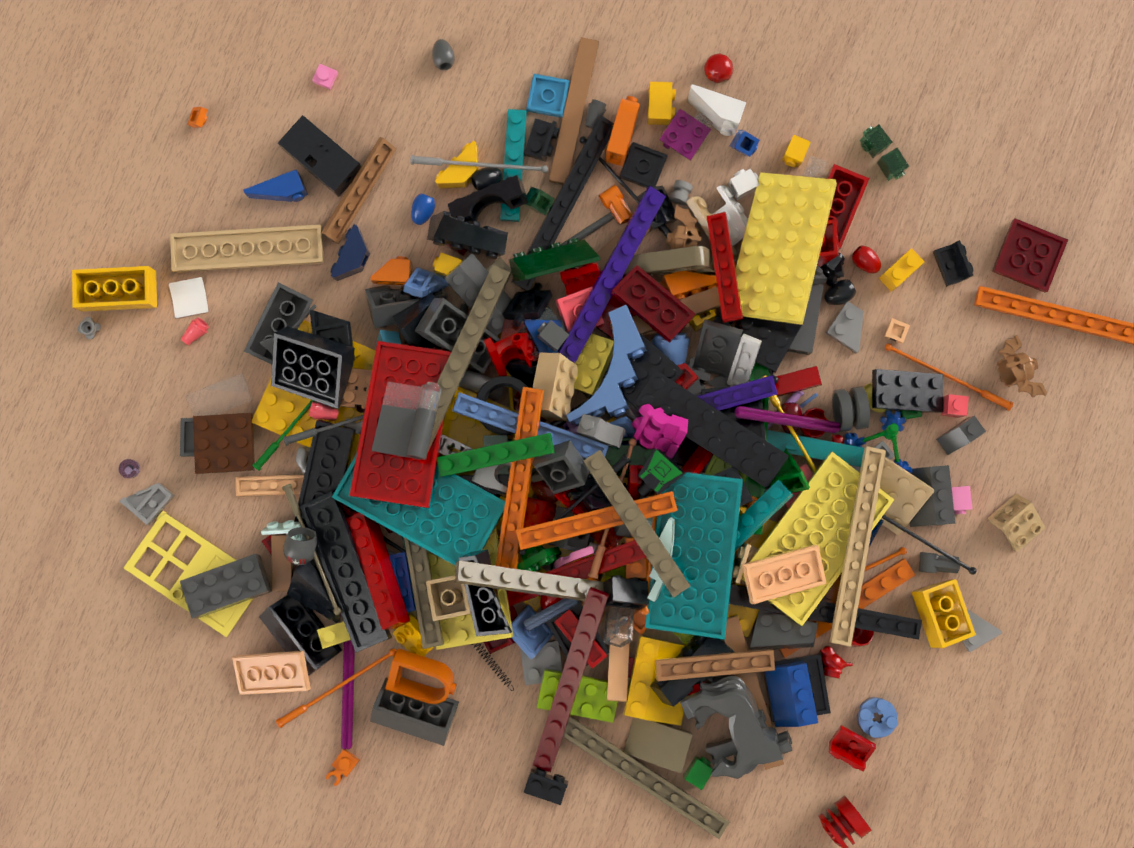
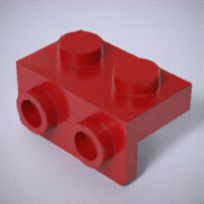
M588 263L580 268L573 267L560 272L567 295L588 287L593 288L601 274L597 263Z
M528 497L523 528L553 521L557 505Z
M840 725L829 741V753L834 758L841 759L852 768L863 772L866 769L867 760L876 749L875 743Z

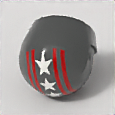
M304 527L291 529L283 545L286 559L295 565H304L314 558L317 545L316 532ZM298 534H304L310 536L312 539L307 541H298L292 539L291 537Z

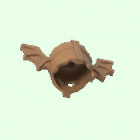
M676 205L674 218L682 222L684 226H677L672 233H668L666 244H670L671 249L699 246L698 242H701L699 234H701L702 230L695 228L698 219L690 215L689 209H683Z
M1015 335L1011 340H1005L1004 349L999 351V354L1004 358L997 362V366H999L998 372L1001 374L1000 381L1004 382L1005 386L1008 387L1018 385L1019 393L1027 392L1031 397L1036 395L1046 396L1047 391L1042 383L1029 381L1033 379L1034 372L1038 369L1037 360L1023 352L1015 353L1022 347L1018 335Z

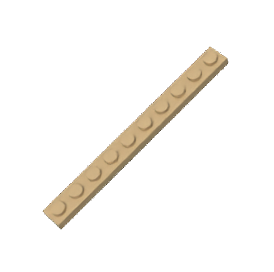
M868 446L864 447L829 642L849 647L852 644L886 450Z

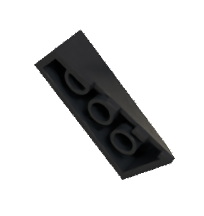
M443 211L430 218L427 240L433 241L435 245L444 246L447 244L451 245V248L455 250L466 249L469 250V253L475 255L482 253L486 254L487 258L497 259V257L505 255L508 232L490 226H483L482 228L479 222H464V217L458 215L453 217L450 216V212Z
M488 550L473 551L458 558L460 561L491 565ZM464 584L476 636L512 633L501 608L497 589Z
M694 635L693 640L682 648L676 658L733 653L734 651L720 639ZM707 677L657 681L655 678L650 687L662 703L674 707L693 691V685L704 682Z

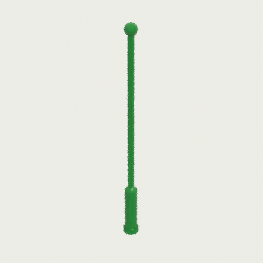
M314 400L307 404L279 439L267 448L256 463H253L252 466L258 471L262 469V466L279 448V443L283 440V436L290 432L308 411Z

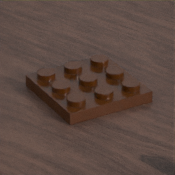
M253 413L193 416L195 474L255 471V468L252 466L255 463Z

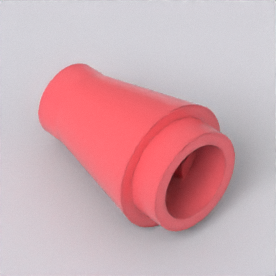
M199 317L192 319L181 340L185 344L190 345L207 333L208 324Z
M312 401L309 416L318 420L336 421L339 410L323 403Z

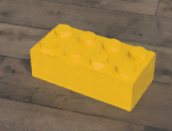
M149 266L72 270V308L81 312L157 308L156 270Z

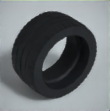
M511 376L495 377L481 387L476 399L486 402L490 393L500 387H511L522 396V389L527 387V385ZM481 422V424L486 429L495 434H515L507 430L495 427L493 425Z

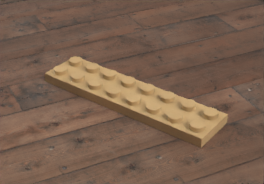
M322 225L170 234L171 271L190 272L324 263L323 234L321 233L323 227Z

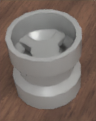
M676 180L673 186L674 192H671L669 200L679 205H687L688 194L691 193L693 186L688 182Z

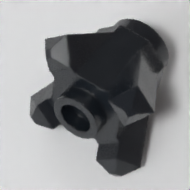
M841 253L820 267L823 270V274L827 277L826 283L829 287L836 283L838 278L844 277L843 264L845 258Z

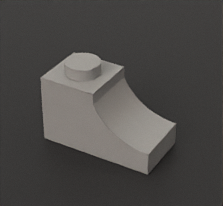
M586 414L582 415L577 429V433L580 436L615 448H620L626 432L622 427Z

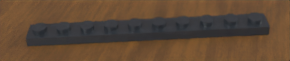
M602 115L598 117L526 255L532 253L531 249L542 247L543 250L550 249L549 245L555 243L610 139L614 123ZM536 277L516 282L512 279L511 283L528 291Z
M731 584L729 604L785 614L768 600L751 604L747 587ZM820 601L808 619L833 623L836 604ZM858 608L854 628L919 640L922 620Z

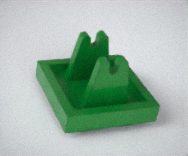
M542 545L531 547L522 556L523 561L518 563L517 569L537 572L541 569L540 566L555 562L557 560L556 557L562 553L559 547L544 549Z

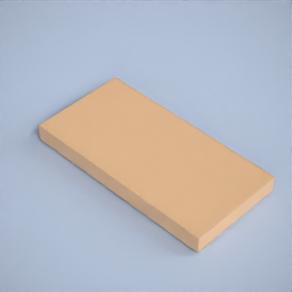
M816 544L742 564L751 604H757L827 584L819 547Z
M304 651L248 654L232 657L239 695L299 692L311 689Z

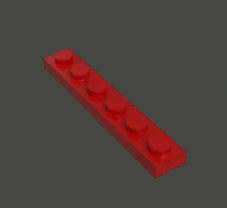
M722 212L707 216L722 320L725 323L743 319L727 214Z

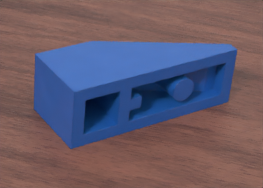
M297 169L243 190L252 199L288 202L301 201L308 195Z

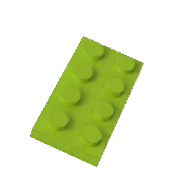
M544 669L537 708L550 711L562 675L561 671ZM583 676L570 715L613 723L618 701H607L608 681Z

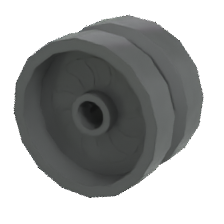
M862 386L853 387L849 393L846 389L834 390L832 394V409L834 421L840 423L839 432L849 431L852 426L856 430L868 428L870 424V407L865 389Z

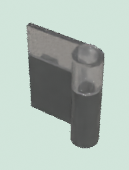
M388 382L371 451L426 460L442 392L439 384L427 382V385L419 387Z

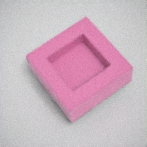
M319 64L312 81L331 90L338 72Z

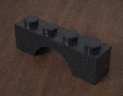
M515 175L499 183L491 184L482 190L474 191L470 195L455 199L453 202L448 203L451 216L456 217L458 215L464 217V222H477L481 211L491 204L502 203L512 210L529 202L523 183Z

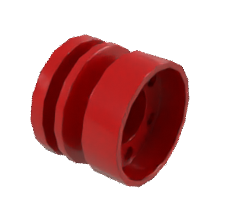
M845 795L835 802L838 810L837 814L828 808L826 811L831 817L829 820L822 813L818 816L824 830L834 843L841 848H848L844 842L846 838L852 845L855 844L851 834L855 833L862 839L872 831Z

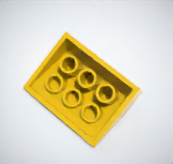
M642 635L639 636L627 693V702H625L623 712L624 715L681 726L684 714L681 703L679 702L674 707L662 703L650 685L656 678L655 660L676 658L682 648L687 645Z

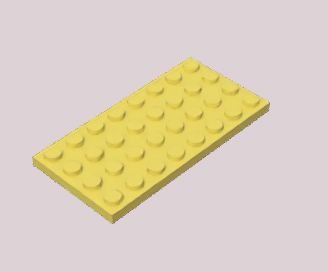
M760 172L759 186L756 187L736 265L742 313L744 317L803 325L837 182L835 179Z
M833 452L827 455L808 481L809 490L799 493L749 561L753 562L807 546L818 545L827 584L768 600L800 626L804 625L843 569L860 473ZM880 488L872 530L894 501L892 497ZM743 572L741 580L746 583Z

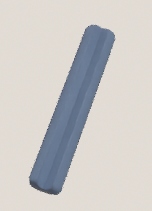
M564 598L524 620V626L528 631H531L578 604V600Z

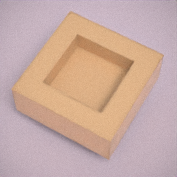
M892 318L889 321L884 337L902 344L910 325Z

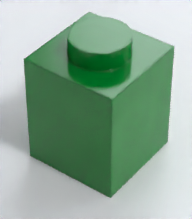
M695 755L683 775L684 779L702 790L712 775V762L704 756L699 758Z

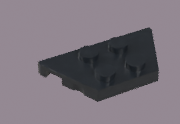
M310 310L312 334L353 347L351 324L349 321Z

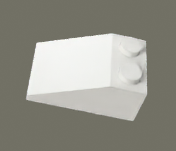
M693 84L687 99L721 134L725 136L735 135L746 102Z

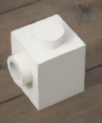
M742 169L735 173V177L731 178L728 183L736 200H739L756 191V187L759 186V177L751 169L747 171Z

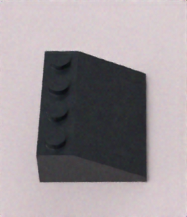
M287 326L274 333L271 386L338 409L340 408L353 368L355 348Z

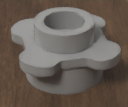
M86 317L78 326V332L85 334L87 339H93L94 334L101 329V325L95 323L91 317Z

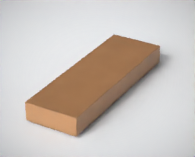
M287 534L271 535L272 591L288 592L293 577V563L286 559L283 552V545Z

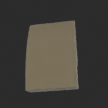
M633 717L624 752L646 762L682 774L692 733L667 723Z

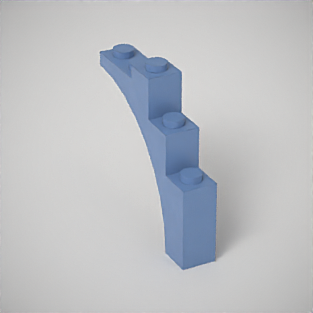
M627 305L609 312L614 334V350L611 365L602 385L594 395L581 407L567 414V418L572 425L576 424V426H579L583 414L600 417L607 410L611 416L615 415V417L625 414V410L629 409L620 387H630L635 384L634 381L638 380L629 359L639 358L647 350Z

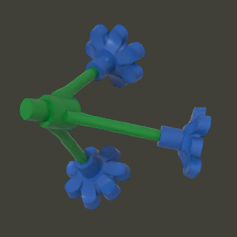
M891 410L886 411L887 417L882 416L880 418V422L884 423L881 427L884 430L866 438H858L856 433L845 434L846 439L844 443L857 447H862L866 442L884 436L893 443L894 463L909 473L913 472L907 461L902 462L899 459L896 435L898 431L904 430V426L901 424L906 423V418L900 417V411L896 410L894 414Z

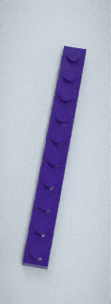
M651 186L646 189L570 328L569 336L557 352L574 364L612 296V290L620 282L666 197Z

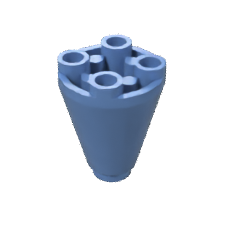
M679 333L670 343L660 334H656L651 339L652 344L676 365L685 363L690 344V337H687L686 333Z

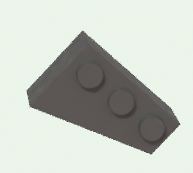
M759 610L750 649L755 651L814 647L818 623L806 621L803 626H800L788 616Z

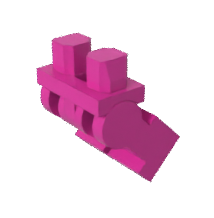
M650 404L642 405L639 410L642 416L636 418L632 423V426L636 429L635 439L640 440L643 447L647 449L659 448L669 458H673L687 434L688 419L673 414L668 416L661 407L654 409Z

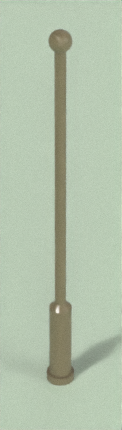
M287 484L282 489L286 494L294 516L298 518L300 526L306 528L301 518L302 512L293 493L292 485ZM304 535L306 540H310L308 535ZM315 552L314 560L334 607L333 612L335 615H339L341 609L336 604Z

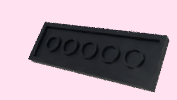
M316 420L315 429L326 427L334 423L326 422L323 420ZM339 426L313 436L298 501L299 507L337 489L347 471L356 429ZM301 513V518L304 522V525L306 528H308L303 513ZM295 516L294 522H299L297 516Z

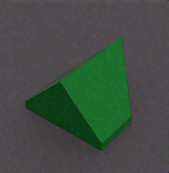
M785 448L784 453L789 455V457L771 482V486L779 480L791 493L809 490L810 486L802 470Z

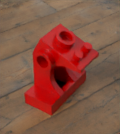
M515 333L496 343H493L491 337L483 340L499 376H507L505 367L509 361L515 358L526 360L529 367H532V361L535 360L532 352L535 351L533 340L529 339L527 333Z

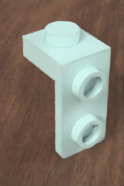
M288 520L283 523L273 521L261 530V534H288L291 529L301 526L299 522H294V520ZM304 534L291 537L294 540L307 541Z

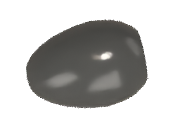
M443 39L437 40L432 49L433 62L440 70L450 69L455 61L452 47Z

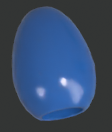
M422 193L415 197L411 207V218L415 224L422 225L432 216L435 209L434 198Z

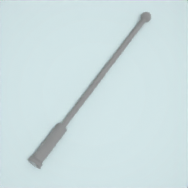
M411 155L410 158L411 165L442 166L443 164L548 172L546 165L534 167L449 161L442 158Z

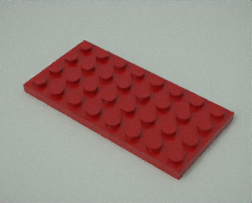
M377 341L349 496L429 508L444 419L427 453L426 460L373 452L371 450L382 405L413 410L426 408L451 354L450 351Z

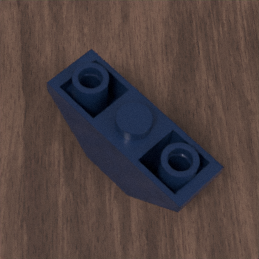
M353 224L352 229H348L346 233L347 240L345 245H342L339 249L337 263H334L331 267V277L336 281L362 272L370 256L361 230L355 224Z

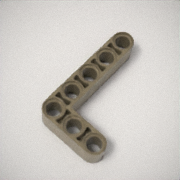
M692 246L637 254L633 256L621 279L636 265L650 276L694 270L700 274L716 275L712 250L704 246Z

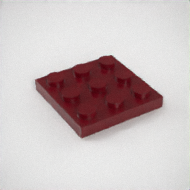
M1014 218L992 272L1046 293L1050 288L1068 239Z

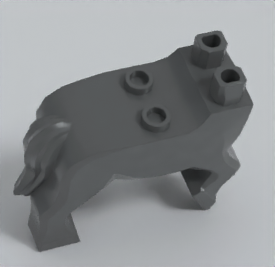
M726 676L711 684L700 683V691L686 696L680 702L687 719L695 717L697 730L704 726L706 719L716 712L729 718L731 738L706 744V751L708 754H711V762L714 766L712 768V776H727L739 779L751 764L776 762L783 759V754L792 751V739L788 730L778 734L775 728H771L765 723L767 719L763 709L759 710L753 694L744 681L737 676ZM737 754L734 761L726 759V757Z

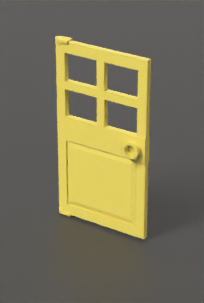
M163 510L124 566V569L189 612L180 581L234 562L236 559ZM166 522L181 531L168 551L152 542ZM186 536L202 545L188 565L173 556ZM148 547L163 556L150 577L135 567ZM168 561L184 570L171 590L155 581ZM253 599L198 619L225 637H228Z

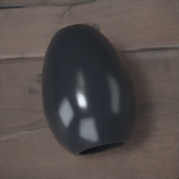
M493 167L481 168L472 175V184L477 191L482 190L491 184L499 183L502 179V172L500 169Z
M843 279L834 283L826 291L824 299L829 305H840L850 301L855 296L856 290L850 280Z

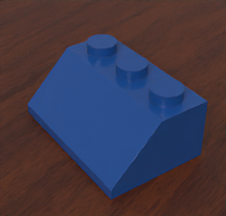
M798 661L776 665L775 670L765 671L775 727H800L817 724L818 718L807 663Z

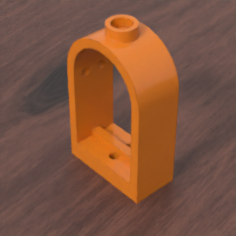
M633 96L621 99L606 151V162L623 167L640 109V103H637L638 99Z
M398 648L392 660L386 690L425 703L439 704L444 702L449 694L454 695L457 684L454 683L452 670L446 664ZM405 667L435 677L443 683L444 687L433 688L401 677L403 668Z

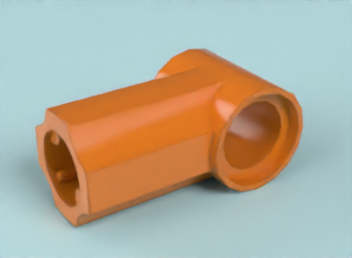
M616 185L599 194L601 202L606 209L611 211L619 225L631 219L633 214L624 202L623 195Z

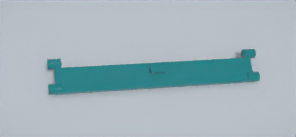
M767 430V442L783 452L786 448L790 454L804 456L792 434ZM798 436L810 458L825 460L827 455L833 452L849 465L861 467L864 452L862 447Z

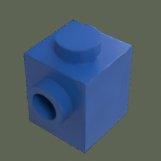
M739 129L729 146L750 157L757 150L760 140L748 132Z

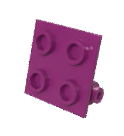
M679 109L659 140L664 143L663 146L666 149L671 147L691 161L711 129L682 109Z

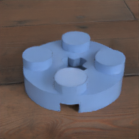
M872 697L861 703L857 722L866 734L873 738H882L891 734L897 727V712L890 702L882 698ZM877 712V714L882 715L880 722L873 721L874 713Z

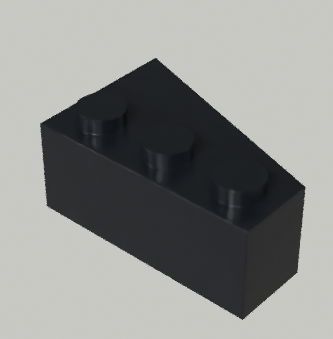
M310 562L299 565L294 571L287 595L337 623L342 615L341 613L339 615L334 614V607L319 570Z

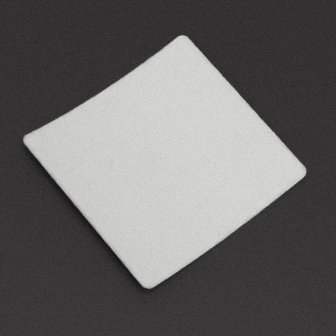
M202 277L169 283L175 318L208 312Z

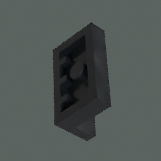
M535 118L524 156L546 162L547 156L551 157L554 147L551 144L553 139H557L559 133L556 121L549 123Z
M663 186L653 187L666 197L651 223L652 229H657L663 224L677 221L674 218L675 209ZM645 191L637 197L639 202L642 199Z
M540 768L531 769L524 793L561 805L568 786V781L565 780V777L559 774H554V776L546 774L547 771Z

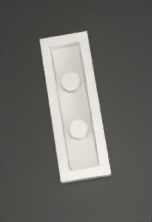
M746 334L742 335L728 377V385L734 386L749 382L762 342L761 340Z

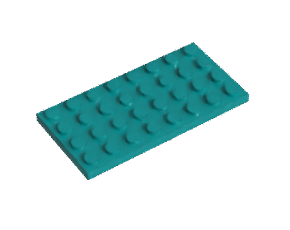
M357 454L332 498L455 566L456 562L459 561V557L484 549L505 507L504 500L456 474L440 477L438 465H436L429 508L351 497L349 495Z
M685 472L686 474L661 493L673 491L678 511L657 516L656 535L658 538L660 537L669 518L675 519L672 559L690 584V587L673 598L663 584L657 600L654 602L649 599V613L646 615L645 628L725 640L743 479ZM653 578L650 580L649 594L656 582Z

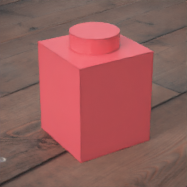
M951 394L943 396V412L941 416L958 418L967 416L969 396Z

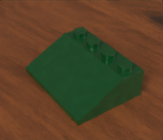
M578 238L567 240L568 244L561 246L560 242L549 245L550 249L543 250L542 247L531 249V254L525 255L524 252L513 254L514 258L508 260L514 282L599 261L600 256L585 240L579 241Z

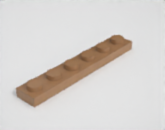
M379 137L321 232L337 244L343 238L397 149L384 138Z
M772 649L655 660L657 681L775 670L774 650Z

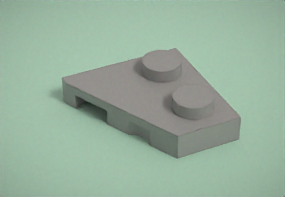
M849 301L846 302L826 334L851 351L858 353L864 311Z
M157 483L127 498H122L120 502L146 525H150L175 495L161 483Z
M967 609L976 635L963 640L962 643L967 651L971 652L1002 634V632Z

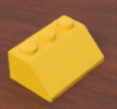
M956 579L928 585L911 592L931 648H945L976 635Z

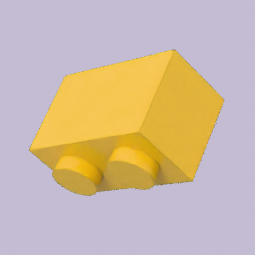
M650 81L648 125H669L671 119L675 117V107H672V101H675L676 89H672L673 82Z
M911 248L878 279L892 292L925 261Z

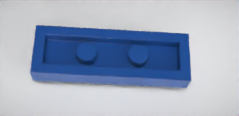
M402 552L390 555V561L407 612L416 611L407 553Z

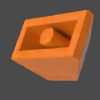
M397 256L396 259H390L371 276V282L381 285L405 286L412 275L413 264L407 257Z

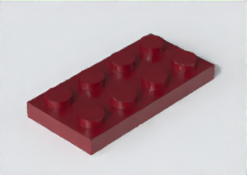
M638 265L611 292L614 297L624 305H627L633 313L669 343L696 315Z

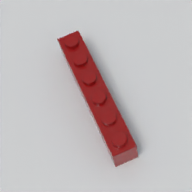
M361 513L347 518L382 630L396 629L411 622L379 523Z

